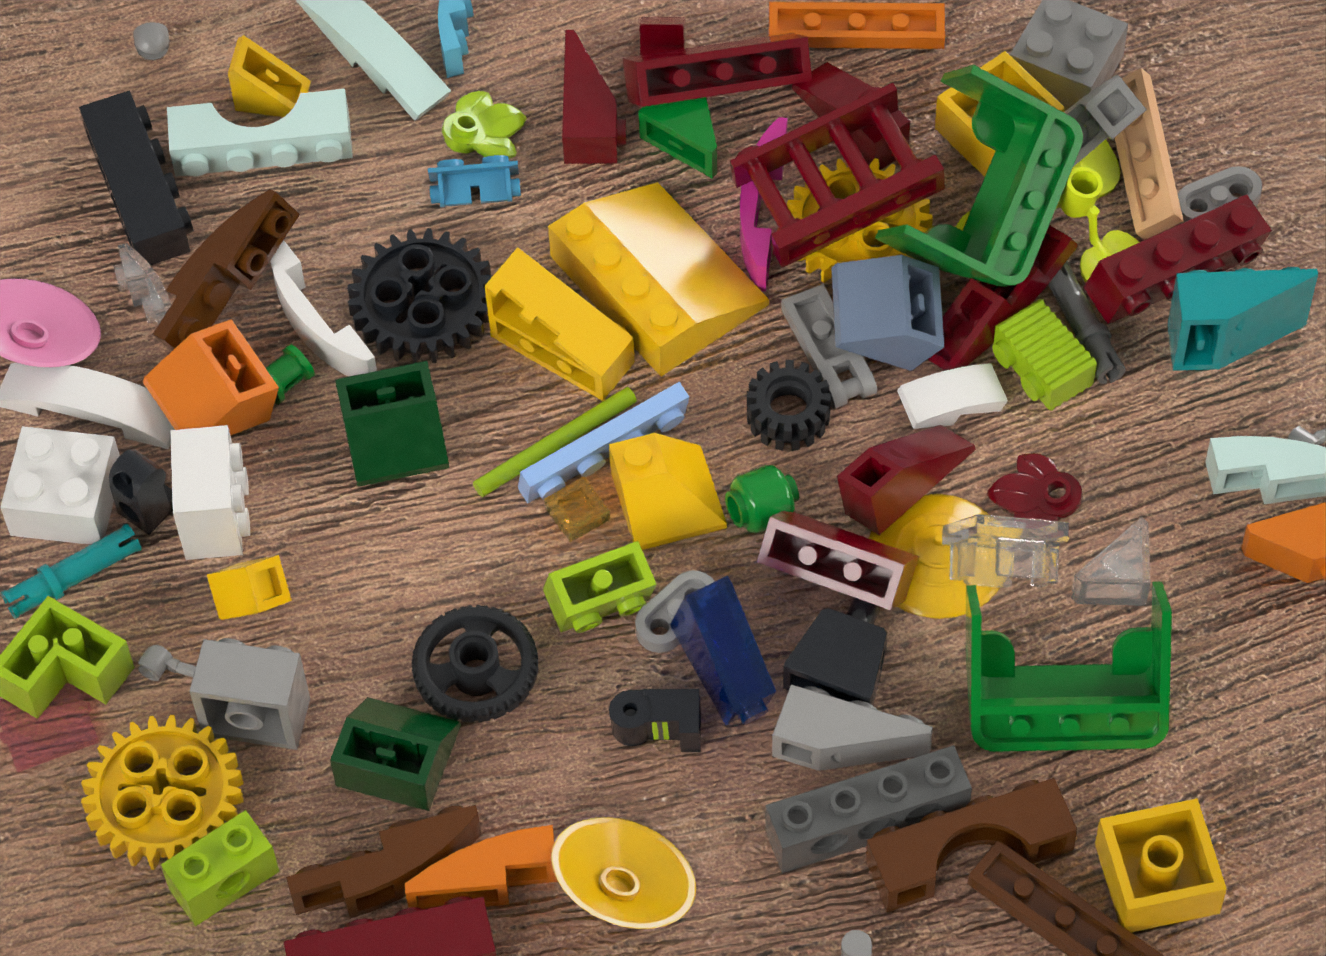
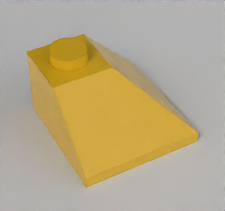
M657 433L609 444L612 479L632 541H638L642 550L727 528V522L701 445Z

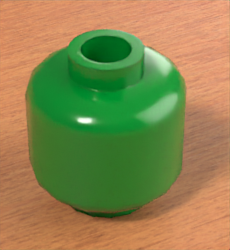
M764 465L737 475L730 484V491L725 494L726 507L734 524L756 534L766 531L771 516L781 511L794 512L795 502L799 500V490L793 477L789 474L784 476L773 465Z

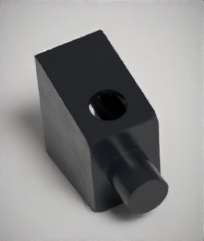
M854 598L847 614L830 608L821 610L784 663L783 689L789 690L791 685L801 688L812 686L826 691L831 697L848 702L855 700L864 701L874 706L886 655L888 634L884 628L874 625L880 612L879 607Z

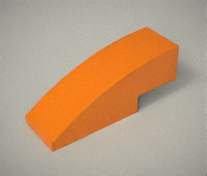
M553 825L520 829L487 838L460 849L430 865L405 883L408 908L418 907L423 910L442 906L446 901L460 896H468L472 899L484 897L486 907L509 905L508 886L558 882L551 862L552 849L555 843Z

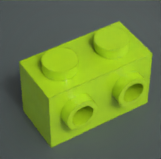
M636 541L549 573L543 587V592L560 632L574 628L576 633H582L599 626L603 622L602 617L619 612L620 616L624 617L638 612L644 605H647L646 601L650 599L657 584L641 546Z

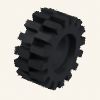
M786 360L785 368L780 369L778 361L770 363V373L762 367L757 371V380L752 378L749 382V391H747V422L751 424V432L755 437L761 434V443L766 446L769 445L772 439L775 440V449L782 451L784 443H791V451L800 450V441L802 440L807 447L814 444L815 435L821 438L825 433V426H828L830 422L831 393H829V384L827 380L822 381V373L817 369L809 374V364L801 362L799 369L794 368V360ZM792 395L803 399L807 406L799 414L781 415L773 411L770 405L774 399L780 396Z

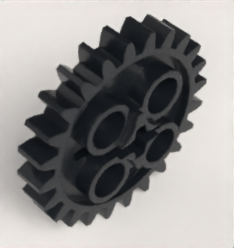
M427 228L423 238L417 239L413 230L410 229L407 232V241L401 242L392 234L390 235L391 247L385 248L375 243V258L367 255L361 256L362 269L352 270L353 284H349L347 287L350 316H353L355 330L362 331L364 343L367 345L376 341L378 354L382 355L390 348H393L394 360L397 362L405 353H411L413 364L419 362L422 354H428L431 362L437 363L439 351L444 350L450 358H454V346L456 344L468 350L471 348L469 334L477 337L484 336L483 323H489L485 285L492 278L489 261H481L479 248L468 251L465 238H461L455 244H451L450 232L445 231L440 239L437 240L433 239L431 228ZM415 268H423L419 271H412ZM452 289H460L456 292H449ZM388 300H397V301L392 302V303H384L385 301H388ZM425 321H434L430 324H421Z

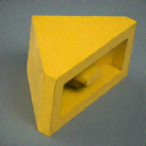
M242 35L238 38L228 70L235 111L285 117L295 106L300 93H308L311 80L246 36Z

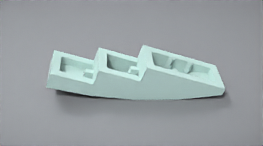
M296 0L352 67L358 64L383 94L389 91L414 121L448 97L451 90L422 57L363 0Z

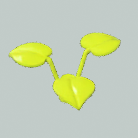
M1106 139L1072 168L1056 209L1061 208L1064 214L1071 218L1088 217L1089 241L1094 247L1087 249L1080 259L1081 276L1085 283L1100 260L1140 243L1130 234L1120 230L1108 232L1102 241L1098 237L1097 217L1100 210L1095 206L1098 198L1112 192L1120 179V166L1117 157ZM970 211L962 216L956 228L963 231Z

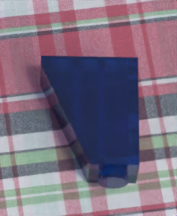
M728 575L686 595L670 626L724 724L728 725L740 719L742 724L745 725L760 718L769 711L766 705H768L776 693V689Z

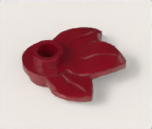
M1036 453L1019 455L1017 458L1018 473L1000 477L987 492L988 498L994 504L1008 512L1014 513L1010 525L1009 538L1012 541L1020 542L1035 540L1048 535L1054 528L1058 518H1066L1072 515L1079 508L1083 499L1081 485L1074 476L1069 473L1059 472L1052 459ZM1064 488L1066 490V493L1061 498L1050 497V493L1055 489Z

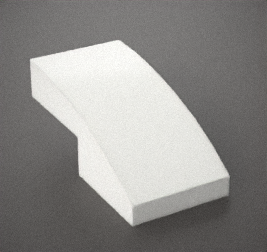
M991 363L959 367L931 374L903 384L897 390L913 429L930 428L938 425L953 426L960 415L1000 412L1008 401Z

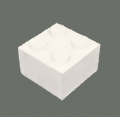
M228 425L171 430L173 516L185 559L193 560L243 555L242 537L250 536V519L248 508H245L244 496L249 495L247 469L243 467L241 444L232 443Z
M22 426L0 507L10 536L88 545L104 538L114 502L109 486V473L114 462L120 456L114 436Z

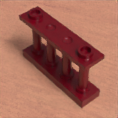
M893 82L882 88L872 87L864 91L857 100L761 146L747 147L739 152L736 158L730 160L732 180L736 188L753 181L779 227L776 232L771 234L773 253L781 268L945 189L944 167L936 154L925 160L917 159L891 113L898 111L897 88ZM875 122L901 167L898 173L884 180L876 179L850 134ZM833 141L860 186L857 193L842 200L834 197L810 155L811 152ZM792 161L820 207L817 212L803 219L794 218L769 172Z

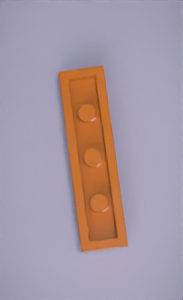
M769 2V36L787 33L807 36L809 48L944 49L945 3Z

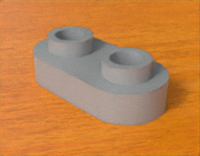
M1236 166L1184 186L1178 193L1184 220L1181 224L1237 199V197L1231 195L1233 193H1239L1243 196L1247 194L1255 207H1257L1262 192L1260 177L1249 168ZM1193 209H1199L1203 212H1195Z
M692 570L683 572L673 579L647 605H644L639 610L635 620L636 637L639 643L645 649L657 653L667 652L677 647L716 610L718 589L713 578L704 572ZM690 597H698L702 600L696 605L686 602ZM657 627H663L668 632L664 635H656L652 633V630Z

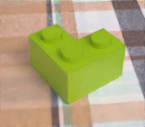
M47 596L0 655V697L37 719L67 682L102 703L107 704L135 668L127 642Z

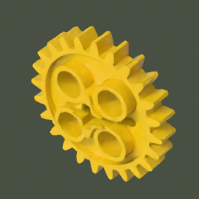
M841 158L837 159L836 170L831 171L823 164L820 165L819 171L835 198L844 199L859 191V184ZM874 158L869 166L876 179L884 180L896 172V165L894 164L890 165L885 171L879 170V160ZM806 183L805 187L795 186L794 200L787 201V206L794 218L803 219L817 212L820 208ZM921 200L798 261L806 259V272L808 274L820 268L821 282L825 283L832 277V267L837 263L896 255L910 257L875 239L878 230L906 224L925 233L932 227L933 215L929 214L930 200ZM870 245H879L881 247H871Z
M170 715L166 725L158 727L154 716H149L148 729L142 731L135 722H130L131 735L127 738L117 732L112 733L116 745L113 749L101 745L97 747L100 758L103 761L102 763H87L88 771L93 778L85 779L81 782L84 793L88 795L81 799L85 813L89 814L86 817V821L90 831L97 830L95 835L100 846L111 843L110 850L114 858L117 859L128 850L127 856L131 866L135 867L142 857L145 856L148 859L151 870H155L160 858L167 857V859H170L223 825V821H229L238 815L237 809L233 805L244 802L242 791L237 788L243 785L244 782L241 770H235L239 766L235 753H228L229 748L224 737L214 741V733L209 725L197 734V727L193 718H190L182 728H179L174 715ZM139 764H152V766L144 772H132V770ZM189 766L201 767L193 775L185 776L180 774ZM133 808L145 809V811L137 817H124L125 814ZM182 811H194V814L186 820L178 821L173 819Z

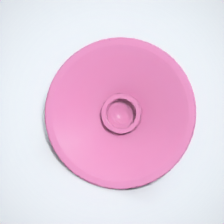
M0 280L1 357L29 366L61 367L80 362L95 351L101 337L99 322L91 309L76 296L59 287L36 280Z

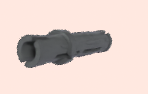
M1066 261L1062 266V270L1058 271L1048 286L1054 294L1079 344H1082L1085 350L1089 351L1090 356L1095 358L1097 363L1095 374L1099 383L1107 384L1108 380L1105 374L1108 376L1110 383H1113L1124 375L1126 368L1110 342L1109 338L1112 335L1108 327L1100 323L1073 274L1069 262Z

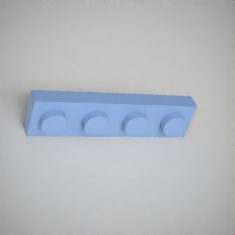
M680 382L672 385L522 470L519 476L518 490L527 503L538 497H541L542 500H547L557 495L565 488V482L579 474L582 477H587L601 469L606 463L605 459L610 457L609 444L651 434L658 429L661 432H666L676 427L685 417L684 414L686 413L690 396Z

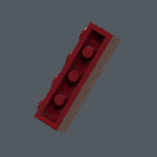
M1246 194L1100 260L1083 288L1106 323L1111 324L1128 315L1130 317L1138 315L1150 305L1165 298L1172 299L1176 273H1188L1193 270L1224 272L1237 265L1244 266L1249 264L1262 254L1263 249L1261 246L1272 230Z

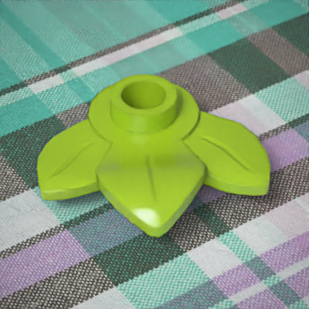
M476 91L463 96L457 101L455 113L447 116L443 122L442 134L446 145L455 152L466 154L476 151L483 157L504 155L513 158L517 152L509 137L521 130L527 118L524 113L512 105L505 103L493 105L492 98L488 92Z

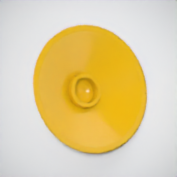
M926 494L883 533L878 535L871 531L869 539L919 556L906 600L897 606L917 616L943 619L965 615L966 585H976L979 604L982 607L998 592L1007 575L1009 549L1000 526L981 507L960 497L946 494Z
M613 817L584 819L564 829L553 845L551 862L558 883L578 906L601 920L627 928L653 929L678 921L693 905L696 896V881L689 862L672 842L644 825Z

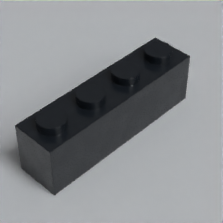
M130 90L80 106L79 110L87 138L138 268L141 269L191 252L187 234L194 232L192 222L186 207L177 208L174 199L180 198L172 172L166 174L162 172L160 165L166 164L165 156L158 138L150 140L147 132L153 129L145 106L136 107Z

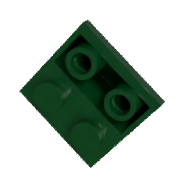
M427 361L335 379L357 487L450 468Z
M367 697L346 717L332 753L330 763L335 785L430 811L461 726L460 721Z

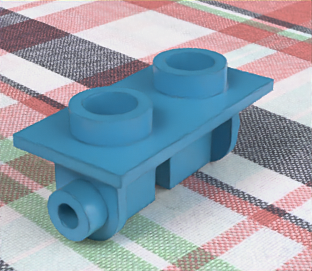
M494 155L482 158V164L464 165V161L460 159H448L437 162L436 168H428L430 182L438 181V185L430 186L431 204L440 203V207L471 205V188L475 187L480 188L481 204L511 202L512 197L521 196L519 178L510 179V175L519 174L518 160L509 161L508 156Z

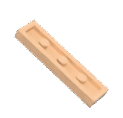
M1140 68L1121 79L1146 108V111L1115 137L1135 233L1146 240L1184 220L1151 76Z

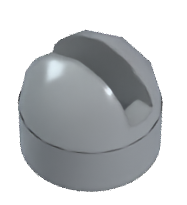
M150 22L135 28L133 32L134 45L141 57L154 61L161 59L167 53L170 41L168 29L165 25Z

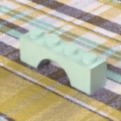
M345 89L300 93L295 106L285 117L272 124L260 127H245L231 123L216 111L212 103L167 107L169 152L175 177L187 175L196 177L206 173L225 171L243 172L253 168L289 167L300 163L334 162L339 159L353 158L350 118Z

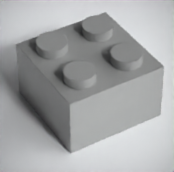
M1042 0L1010 56L1065 107L1064 110L1066 111L1112 77L1124 56L1128 23L1070 0Z
M224 638L219 641L203 639L189 691L200 729L202 730L209 725L212 727L215 738L224 737L227 740L298 750L311 699L300 653H294L286 647L277 645L267 648L247 646L241 641Z

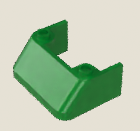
M970 65L944 73L940 81L978 101L972 117L974 135L982 144L995 150L963 231L949 224H939L923 233L906 224L878 230L875 239L916 260L937 266L940 271L997 286H1011L1023 282L1030 273L1081 149L1083 133L1079 123L1070 115L978 66Z
M1152 582L1151 627H1136L1121 632L1112 645L1111 664L1015 666V652L1011 640L998 631H982V614L976 585H966L965 654L971 734L976 744L987 751L1003 752L1147 749L1161 743L1169 730L1172 609L1163 583Z

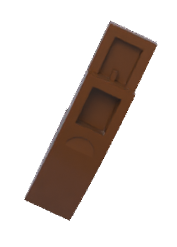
M269 189L231 215L195 250L165 291L175 300L152 335L173 351L190 334L213 326L239 285L252 290L300 214L277 192Z
M476 805L468 807L450 806L439 811L436 816L418 821L405 819L395 822L388 829L379 831L382 850L376 852L368 850L358 851L346 857L344 861L326 866L321 864L309 865L301 868L295 875L286 877L296 915L345 901L348 915L351 919L402 899L406 896V882L430 865L460 849L472 845L481 835Z

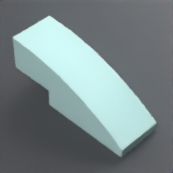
M1231 436L1210 438L1205 463L1213 494L1260 488L1264 504L1326 496V447L1277 437Z

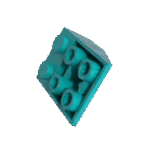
M1286 267L1281 270L1255 271L1249 268H1242L1228 272L1193 270L1188 273H1176L1167 323L1173 371L1221 369L1306 326L1318 278V269Z

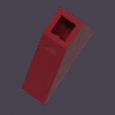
M938 425L869 447L837 475L845 515L880 535L976 450L975 445L944 426Z

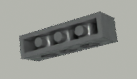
M953 745L765 805V831L782 873L866 847L867 840L884 828L898 826L901 829L919 823L924 816L932 812L946 811L949 813L964 808L971 801L972 787Z

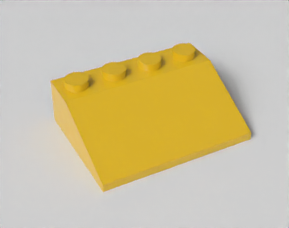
M658 182L584 202L548 226L550 257L605 316L614 323L624 327L634 337V348L661 377L770 305V300Z

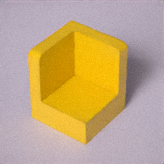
M279 555L237 563L207 574L218 617L221 620L261 613L292 601Z

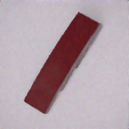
M1049 225L1030 273L1023 282L1011 286H997L982 281L977 282L971 278L942 317L944 348L927 360L943 371L968 366L994 343L995 326L1031 305L1076 250L1078 244L1068 235Z

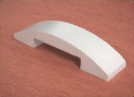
M283 240L270 262L279 301L287 319L298 336L320 359L348 377L377 371L375 356L354 329L348 325L333 333L300 291L305 288L301 262Z
M11 363L0 386V407L34 416H39L41 410L45 409L121 428L125 439L165 449L170 447L171 430L175 429L148 389L133 382L71 365L36 367Z

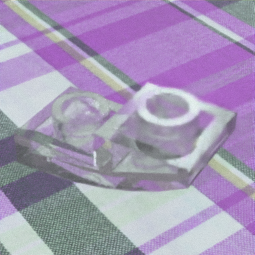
M127 243L117 245L122 263L113 266L120 292L130 290L134 307L143 305L148 324L157 322L159 325L171 306L163 283L150 264Z

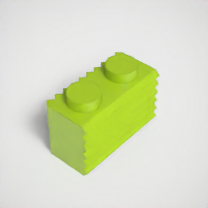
M1039 299L995 326L992 349L997 361L1006 369L1012 367L1021 377V385L1027 396L1033 401L1040 399L1048 410L1053 411L1056 406H1061L1064 401L1068 402L1071 397H1075L1079 392H1083L1094 384L1097 366L1095 358L1090 356L1089 351H1086L1082 344H1079L1078 339L1074 338L1066 325H1063L1055 313L1051 312L1049 306L1045 305L1044 300Z

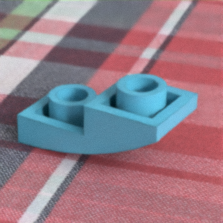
M439 0L438 27L443 65L447 78L464 74L462 56L469 54L465 38L469 36L467 18L474 16L471 0Z

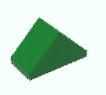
M706 97L644 106L638 111L639 137L708 177L714 178L718 173L717 144Z

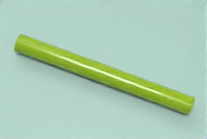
M625 387L473 481L475 490L482 498L520 475L522 470L567 446L637 402L635 394L629 387Z

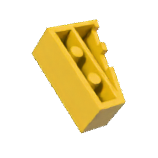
M517 247L485 285L490 336L596 398L604 401L635 363L634 337L624 327L614 323L520 248Z

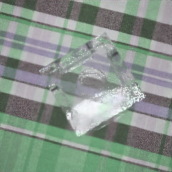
M981 514L943 525L942 545H950V580H963L966 585L985 587H1010L1012 577L1031 579L1032 587L1056 584L1058 582L1059 546L1062 543L1069 542V522Z

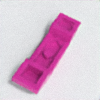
M778 117L761 136L757 146H761L788 133V118ZM784 166L769 172L773 180H782ZM753 181L741 186L740 243L745 267L751 281L762 292H766L772 255V229L757 227L762 197Z

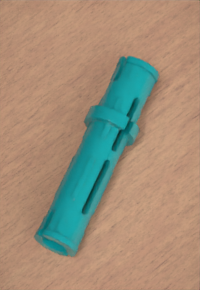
M126 523L120 529L64 558L51 567L44 564L37 568L38 574L8 590L1 591L0 594L5 604L24 596L23 600L7 609L17 619L20 615L40 605L47 596L57 601L64 597L63 591L131 554L141 551L142 548L138 539H132L119 546L120 542L135 535L134 531Z

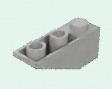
M791 685L772 735V757L818 771L918 757L930 752L933 727L925 725L920 719L911 715L895 716L878 711L873 705L864 701L855 700L848 702L831 697L826 691L817 687L808 686L801 688Z

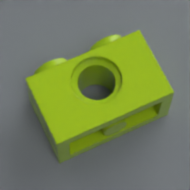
M246 810L161 864L170 892L195 926L280 872L273 846Z

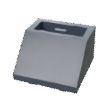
M904 255L842 262L832 267L836 348L912 371L944 348L939 267Z

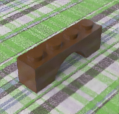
M1055 778L1043 782L1029 780L1016 786L1010 793L994 798L991 795L980 796L970 801L964 808L949 813L946 811H935L924 816L919 823L901 829L898 826H891L878 831L871 839L867 840L866 863L888 913L933 898L936 875L941 865L950 855L964 847L978 844L994 845L999 840L1034 864L1073 851L1077 827Z

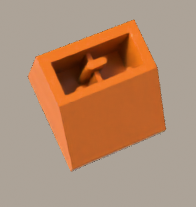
M232 319L190 334L144 376L143 380L144 385L175 430L228 425L230 436L270 421L279 389Z

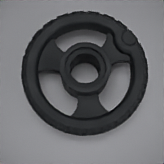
M472 605L462 606L458 610L455 608L447 611L444 616L441 614L423 630L413 650L412 673L419 694L430 707L432 706L433 710L456 721L460 719L462 722L474 723V721H478L479 723L490 721L491 718L497 719L504 716L506 712L510 713L519 706V703L525 700L536 681L538 653L531 633L515 616L508 612L504 613V610L497 609L496 607L489 608L486 605L472 607ZM461 628L466 630V632L453 640L449 649L450 662L445 664L430 663V657L434 648L445 636ZM499 630L505 633L517 645L521 655L520 669L508 670L500 666L497 644L491 637L496 631ZM471 660L485 661L479 667H468L465 665ZM455 684L461 692L470 696H482L492 690L496 692L497 696L484 701L467 702L454 699L446 695L445 692Z

